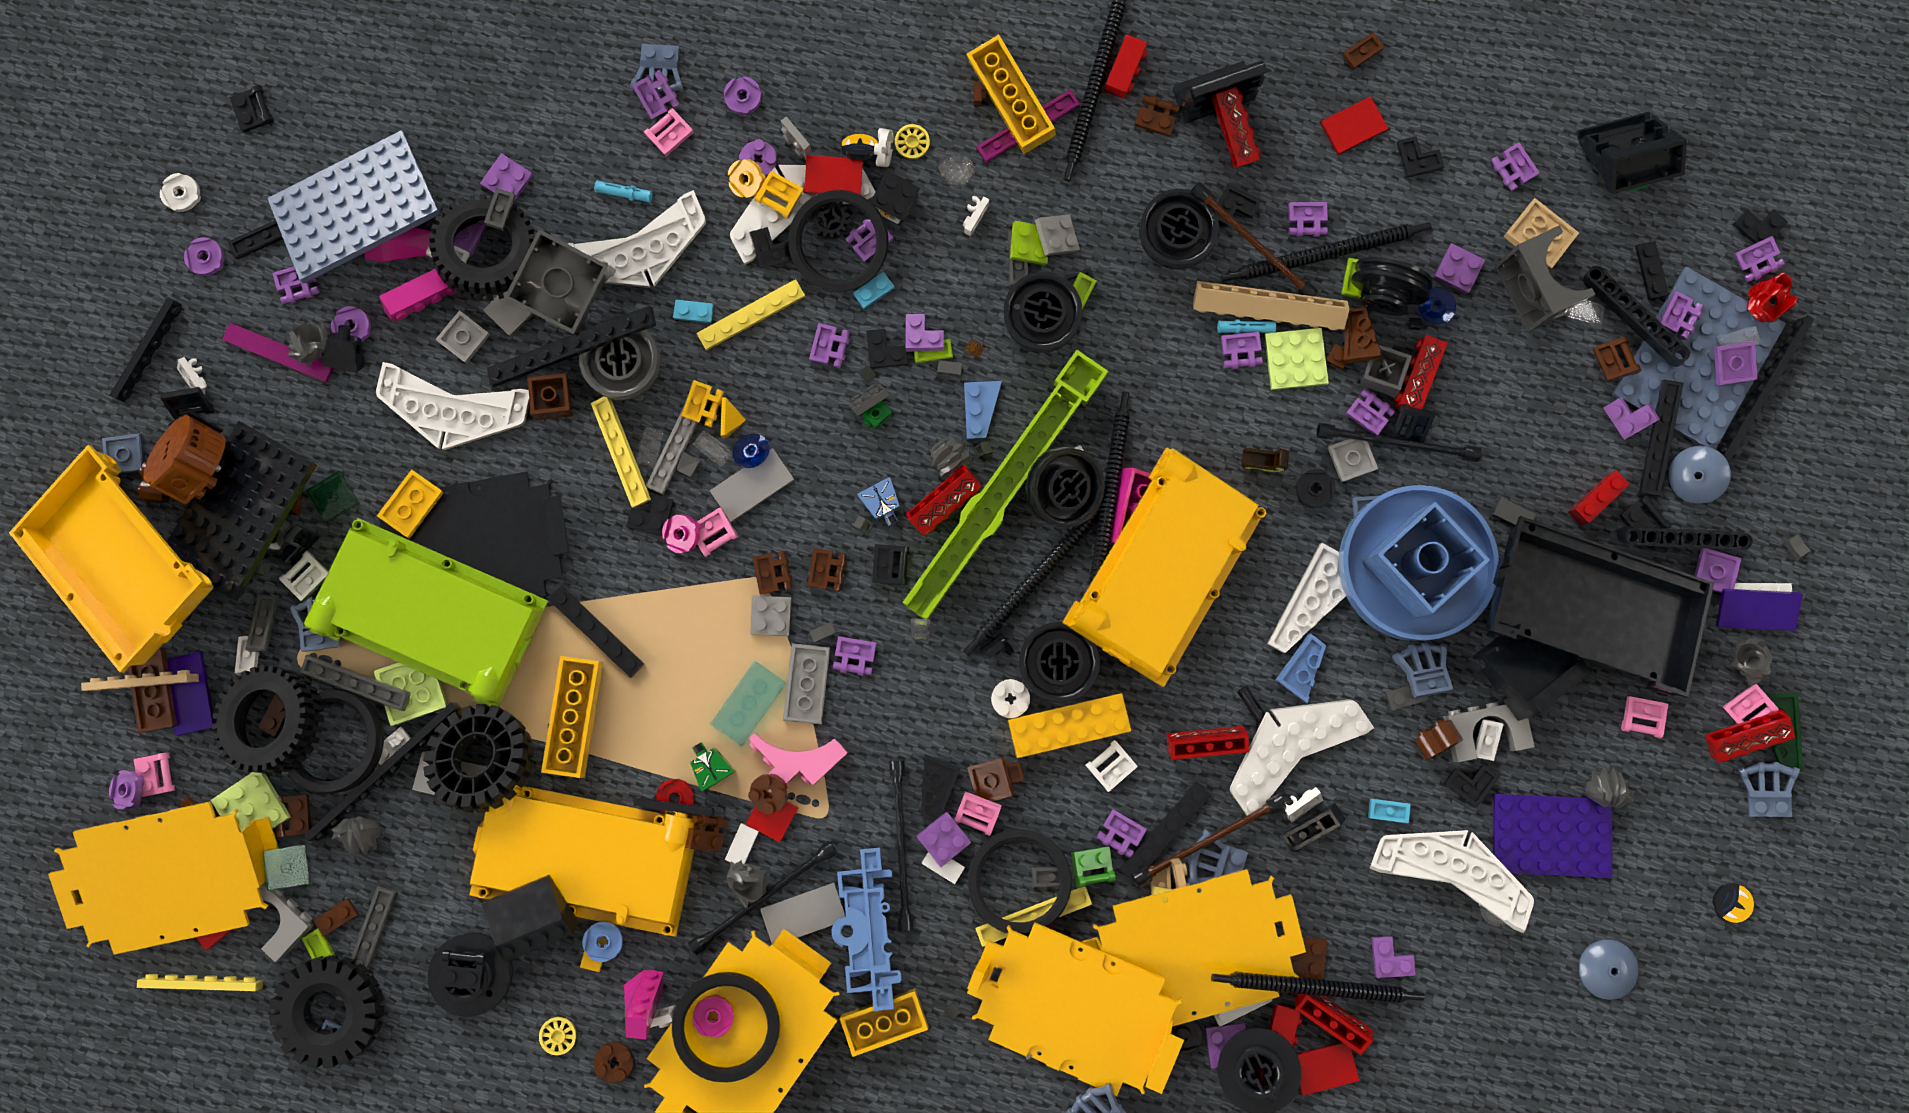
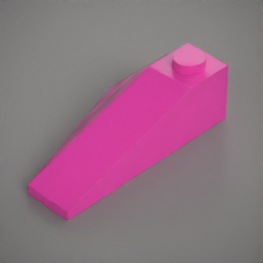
M414 227L365 252V259L391 262L392 260L428 256L426 250L429 247L430 233L432 234V231Z

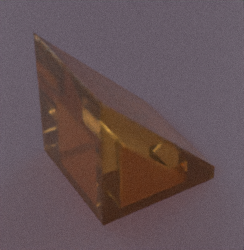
M969 340L965 351L980 357L985 347L976 341Z

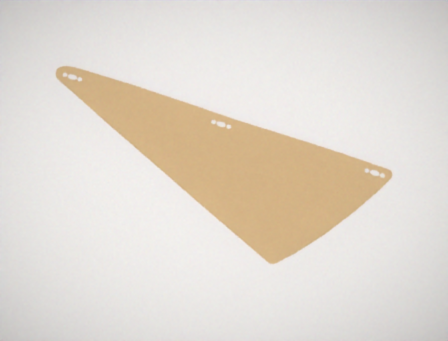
M756 577L580 602L645 663L632 678L616 665L555 606L546 607L532 636L533 639L523 656L520 667L517 668L500 705L501 709L513 715L526 727L525 731L530 734L531 739L546 742L560 656L604 662L589 754L668 778L681 779L689 784L699 786L690 762L697 758L692 747L702 742L707 751L717 748L736 771L709 789L751 801L748 793L750 792L752 782L763 774L770 775L769 772L775 768L773 765L770 767L763 760L764 755L760 751L756 752L750 746L751 741L749 738L754 733H757L769 744L787 751L804 752L818 748L815 729L812 723L783 720L791 645L788 637L750 634L753 596H771L770 593L759 594ZM341 638L342 647L301 652L300 649L297 655L298 664L301 668L305 656L316 653L317 658L321 655L330 656L333 663L335 660H340L341 667L376 679L375 670L399 663L344 638ZM440 680L447 704L454 702L461 708L470 705L474 709H476V704H481L474 701L475 696L470 695V693ZM461 709L458 711L460 716L462 715ZM799 772L787 784V795L790 792L795 794V798L793 800L788 799V802L799 807L796 812L798 814L814 818L825 817L829 808L825 777L823 776L815 785H812L811 783L807 784L800 777L802 773ZM806 795L811 799V802L808 805L800 804L796 801V796ZM817 799L819 806L813 807L812 801Z

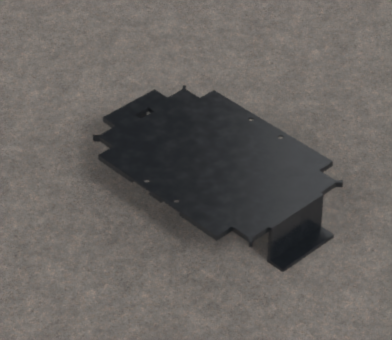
M528 472L438 487L443 492L448 491L449 494L445 495L443 493L410 539L379 518L382 529L541 598L547 597L544 581L557 578L567 580L563 576L560 560L563 558V553H569L561 496L551 497L549 486L552 481L550 480L545 485L530 487Z

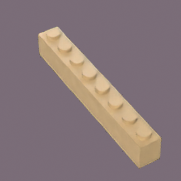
M1197 281L1193 299L1194 310L1202 313L1209 311L1219 315L1231 314L1239 318L1246 316L1253 317L1256 320L1268 319L1277 323L1283 321L1290 322L1293 325L1305 324L1314 328L1328 327L1331 330H1344L1349 313L1348 301L1202 281Z

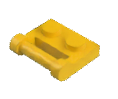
M770 171L755 197V202L763 203L783 214L782 216L786 219H789L804 192V188ZM769 192L787 202L788 205L784 207L765 197V194Z

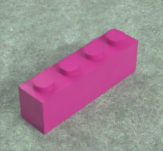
M434 269L379 297L384 312L394 322L396 320H403L408 314L414 311L419 312L426 305L437 303L442 300V297L448 294L454 295L457 292L456 289L452 291L448 288L447 283L444 284L440 275Z
M1122 468L1120 471L1118 495H1116L1117 503L1115 505L1113 528L1111 529V545L1115 544L1152 481L1148 478L1150 473L1135 468Z
M643 970L624 984L626 1038L646 1040L663 993L664 972Z

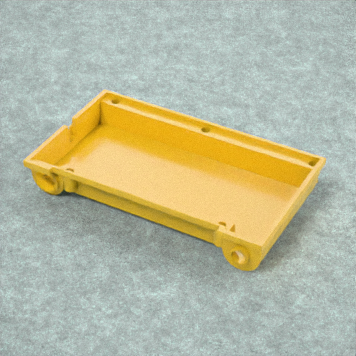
M87 445L9 534L117 670L124 673L130 666L147 663L164 643H167L183 626L184 620L212 591L213 585L205 574L196 570L191 563L184 562L177 556L119 486L121 480L117 477L121 473V468L117 465V462L109 455L97 452L92 446Z
M1165 448L1148 477L1152 480L1080 603L1078 601L1073 603L1062 622L1101 647L1106 653L1118 658L1120 662L1128 667H1132L1161 687H1164L1171 674L1176 672V666L1214 599L1219 597L1221 587L1241 552L1246 549V544L1260 519L1266 515L1264 508H1258L1259 505L1174 448Z
M517 785L513 788L517 794L510 801L504 797L502 799L503 806L497 809L489 806V812H485L484 821L478 826L473 851L476 857L470 879V885H472L470 896L492 899L546 875H550L569 907L574 908L573 913L575 917L600 922L606 921L629 928L677 936L694 850L685 848L689 828L696 829V823L692 821L695 815L668 810L663 814L528 786L520 788ZM659 817L662 818V822H661V823H659V821H658V818H659ZM666 927H670V932L666 931Z

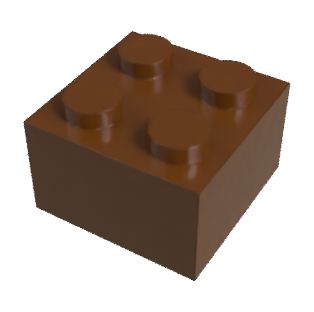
M566 373L527 378L530 411L534 420L573 416L570 380Z

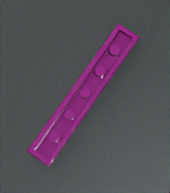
M1070 89L1043 105L1042 108L1051 123L1079 107L1080 103ZM1007 127L976 146V149L985 163L1017 145V142Z
M229 323L222 338L225 342L328 383L334 370L332 367L323 366L321 359L313 361L308 367L305 362L298 364L296 359L287 356L290 352L287 348L288 346L232 323Z

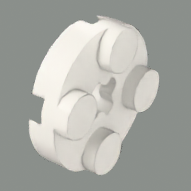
M879 128V143H875L874 154L877 155L876 166L887 167L890 165L893 149H891V143H893V132L890 129Z
M176 173L168 176L163 181L164 185L162 190L160 189V198L167 207L174 211H188L201 200L198 183L188 175ZM179 189L184 191L182 196H176L179 193Z
M1013 679L1004 680L994 688L991 696L992 706L1003 717H1019L1029 706V691L1019 681ZM1009 693H1012V696H1016L1013 704L1005 701Z

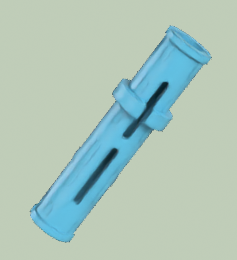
M599 180L595 182L594 190L596 193L629 198L630 201L640 200L650 203L652 200L651 190L639 189L636 186H622Z
M1235 319V321H1218L1217 331L1218 333L1234 334L1252 332L1275 333L1276 322L1240 321L1239 319Z

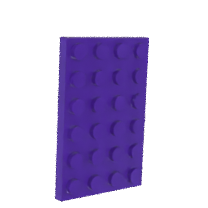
M1493 794V855L1511 874L1612 878V807L1605 808L1590 798Z

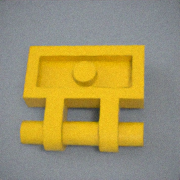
M693 380L681 417L699 423L701 416L706 418L704 425L712 427L713 422L716 421L718 416L716 415L718 407L722 405L724 391L717 389L715 396L711 395L712 386ZM707 400L712 402L709 412L704 410Z

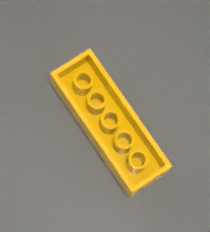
M1000 35L967 53L970 65L1023 154L1056 136L1053 124Z
M560 656L541 773L585 778L604 662Z
M1122 693L1008 720L1016 758L1131 731Z

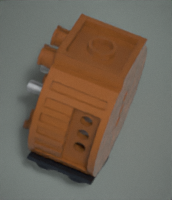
M187 411L169 423L168 429L155 444L144 469V481L150 484V487L184 504H187L194 497L200 500L206 492V489L203 488L206 486L212 489L217 483V478L212 477L215 471L219 472L221 466L218 464L225 448V436L221 434L224 429L218 427L213 422L203 419L197 413Z

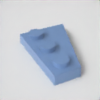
M1002 381L964 383L967 440L986 439Z
M1308 634L1275 680L1303 702L1308 703L1309 693L1314 685V677L1317 668L1320 666L1326 645L1314 635Z

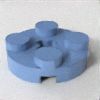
M606 921L592 925L583 936L582 944L584 951L592 960L597 962H606L615 958L623 947V936L620 928ZM602 936H605L606 940H608V944H605L604 947H601V943H598V939H602Z

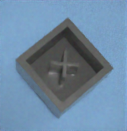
M1379 345L1383 358L1367 361L1359 385L1396 397L1401 390L1412 356Z

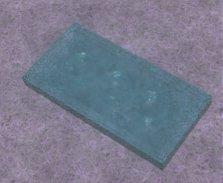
M754 660L710 724L742 746L787 682Z

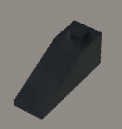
M1334 802L1283 834L1282 838L1290 850L1294 852L1340 827L1346 818Z

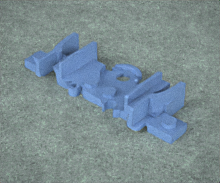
M880 848L860 849L862 869L837 872L839 898L845 900L846 917L838 918L834 922L832 937L839 946L843 947L845 945L849 948L850 966H845L847 993L872 991L874 1011L894 1009L892 984L900 983L902 975L899 970L891 971L890 957L893 953L884 951V945L892 943V941L888 939L886 917L882 912H888L890 905L886 902L881 904V901L884 899L883 883L874 884V879H882V877L892 878L893 874L889 869L882 870ZM853 876L863 878V889L843 887L842 877ZM884 905H887L886 910L883 909ZM847 925L853 929L852 936L848 938L844 937L841 933L842 928ZM871 972L870 984L851 988L850 977Z

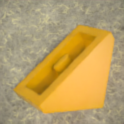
M722 397L721 436L722 438H728L746 419L727 398Z

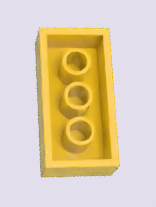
M916 988L893 996L894 1009L874 1011L872 1003L840 1016L852 1057L928 1030V1023Z

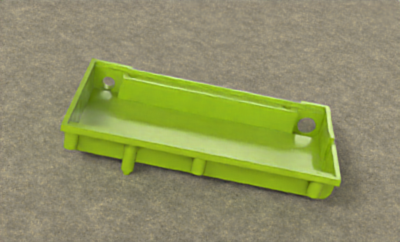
M357 518L352 523V528L349 529L303 624L306 628L310 629L309 631L323 637L327 636L336 641H340L342 637L470 693V695L475 696L474 701L486 704L489 707L491 705L500 707L549 601ZM529 597L532 599L531 602H527Z

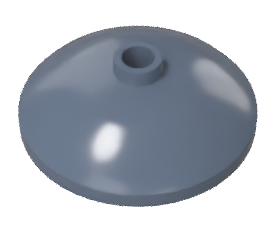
M1706 446L1690 447L1680 452L1672 461L1668 473L1669 483L1673 491L1683 500L1698 504L1708 503L1720 497L1729 486L1731 479L1730 465L1727 459L1713 448ZM1696 472L1702 473L1701 479L1695 478Z
M1609 939L1599 940L1589 945L1582 953L1579 961V976L1585 988L1593 995L1607 1000L1618 999L1627 995L1637 982L1639 972L1637 960L1633 952L1621 942ZM1615 968L1616 973L1612 975L1611 970Z

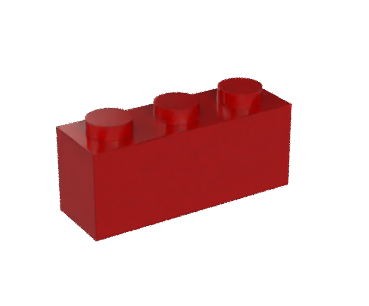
M1126 34L1105 84L1104 91L1125 99L1127 93L1131 94L1135 84L1132 83L1134 77H1138L1141 70L1139 63L1141 60H1145L1148 50H1146L1147 42Z
M1617 470L1608 473L1568 513L1581 526L1588 524L1630 483Z

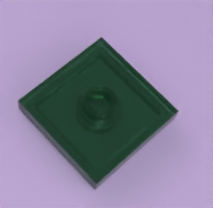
M341 471L335 472L306 490L325 523L330 522L360 504Z
M305 845L263 851L267 891L309 884Z

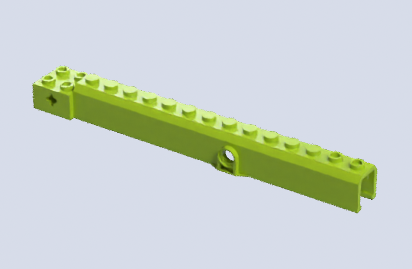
M1079 350L1075 351L1055 379L1054 386L1056 388L981 493L973 496L961 511L959 524L903 601L907 608L926 621L929 619L985 538L990 535L993 536L1003 522L1005 510L1025 484L1033 463L1039 456L1049 450L1081 404L1086 406L1107 376L1108 370Z

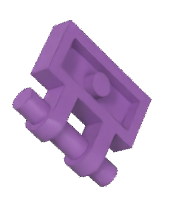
M661 70L654 73L657 78L655 82L652 81L650 76H647L632 85L651 119L668 111L666 102L670 101L672 107L679 104L675 91L672 92L667 83L668 79L662 74ZM661 86L666 96L661 97L657 87Z
M1519 142L1501 154L1505 160L1500 161L1498 156L1491 160L1494 170L1499 172L1503 178L1502 182L1511 191L1518 187L1514 182L1516 179L1523 185L1540 173ZM1507 165H1509L1514 173L1511 176L1505 168Z
M1289 202V223H1296V228H1289V235H1296V237H1303V235H1313V237L1327 235V227H1320V223L1328 221L1327 202ZM1303 223H1313V227H1303Z
M865 219L859 228L853 229L849 232L850 235L845 238L849 245L853 241L857 242L853 246V250L864 263L874 256L876 250V233L870 219ZM867 230L870 231V233L862 239L861 235ZM888 232L889 243H891L894 240V238Z
M1773 236L1734 253L1741 271L1748 268L1751 273L1744 276L1747 283L1752 280H1759L1769 272L1774 273L1778 271V268L1785 265L1783 259L1774 260L1773 256L1780 254V251ZM1766 260L1767 265L1758 269L1757 264Z
M294 266L272 273L277 291L286 292V296L280 297L282 304H293L299 299H309L313 295L320 293L317 286L310 288L309 283L316 282V278L303 284L299 280ZM302 286V291L294 293L293 288Z
M1675 291L1659 321L1673 334L1681 329L1680 338L1687 340L1689 335L1693 333L1694 325L1700 319L1704 306L1696 303L1694 308L1691 307L1694 299ZM1686 314L1689 315L1687 323L1683 321Z
M818 323L809 360L828 365L829 359L832 358L835 359L833 366L841 368L842 361L845 360L846 356L844 355L846 345H849L850 341L848 338L850 331L842 330V334L839 336L836 335L837 327ZM834 342L839 343L837 352L832 351Z
M1259 332L1221 336L1223 356H1231V360L1224 361V368L1238 369V367L1243 366L1251 368L1255 367V365L1263 364L1262 357L1255 358L1254 354L1262 350ZM1247 353V359H1238L1237 354Z
M1364 388L1360 395L1366 398L1363 402L1357 398L1345 414L1377 436L1389 421L1383 416L1384 413L1391 417L1395 410L1390 407L1389 403H1384L1377 398L1374 392H1369ZM1370 403L1378 407L1379 411L1377 412L1372 407H1370Z
M838 636L835 656L842 657V663L834 661L833 669L840 670L842 673L847 671L854 672L860 676L864 674L871 675L872 668L865 667V662L874 661L877 643ZM848 659L859 660V665L848 664Z
M1112 809L1103 824L1105 828L1109 829L1107 835L1099 831L1096 838L1101 840L1103 845H1109L1116 849L1120 855L1124 854L1130 858L1134 852L1128 848L1130 842L1138 846L1147 829ZM1115 833L1124 838L1122 844L1113 839Z

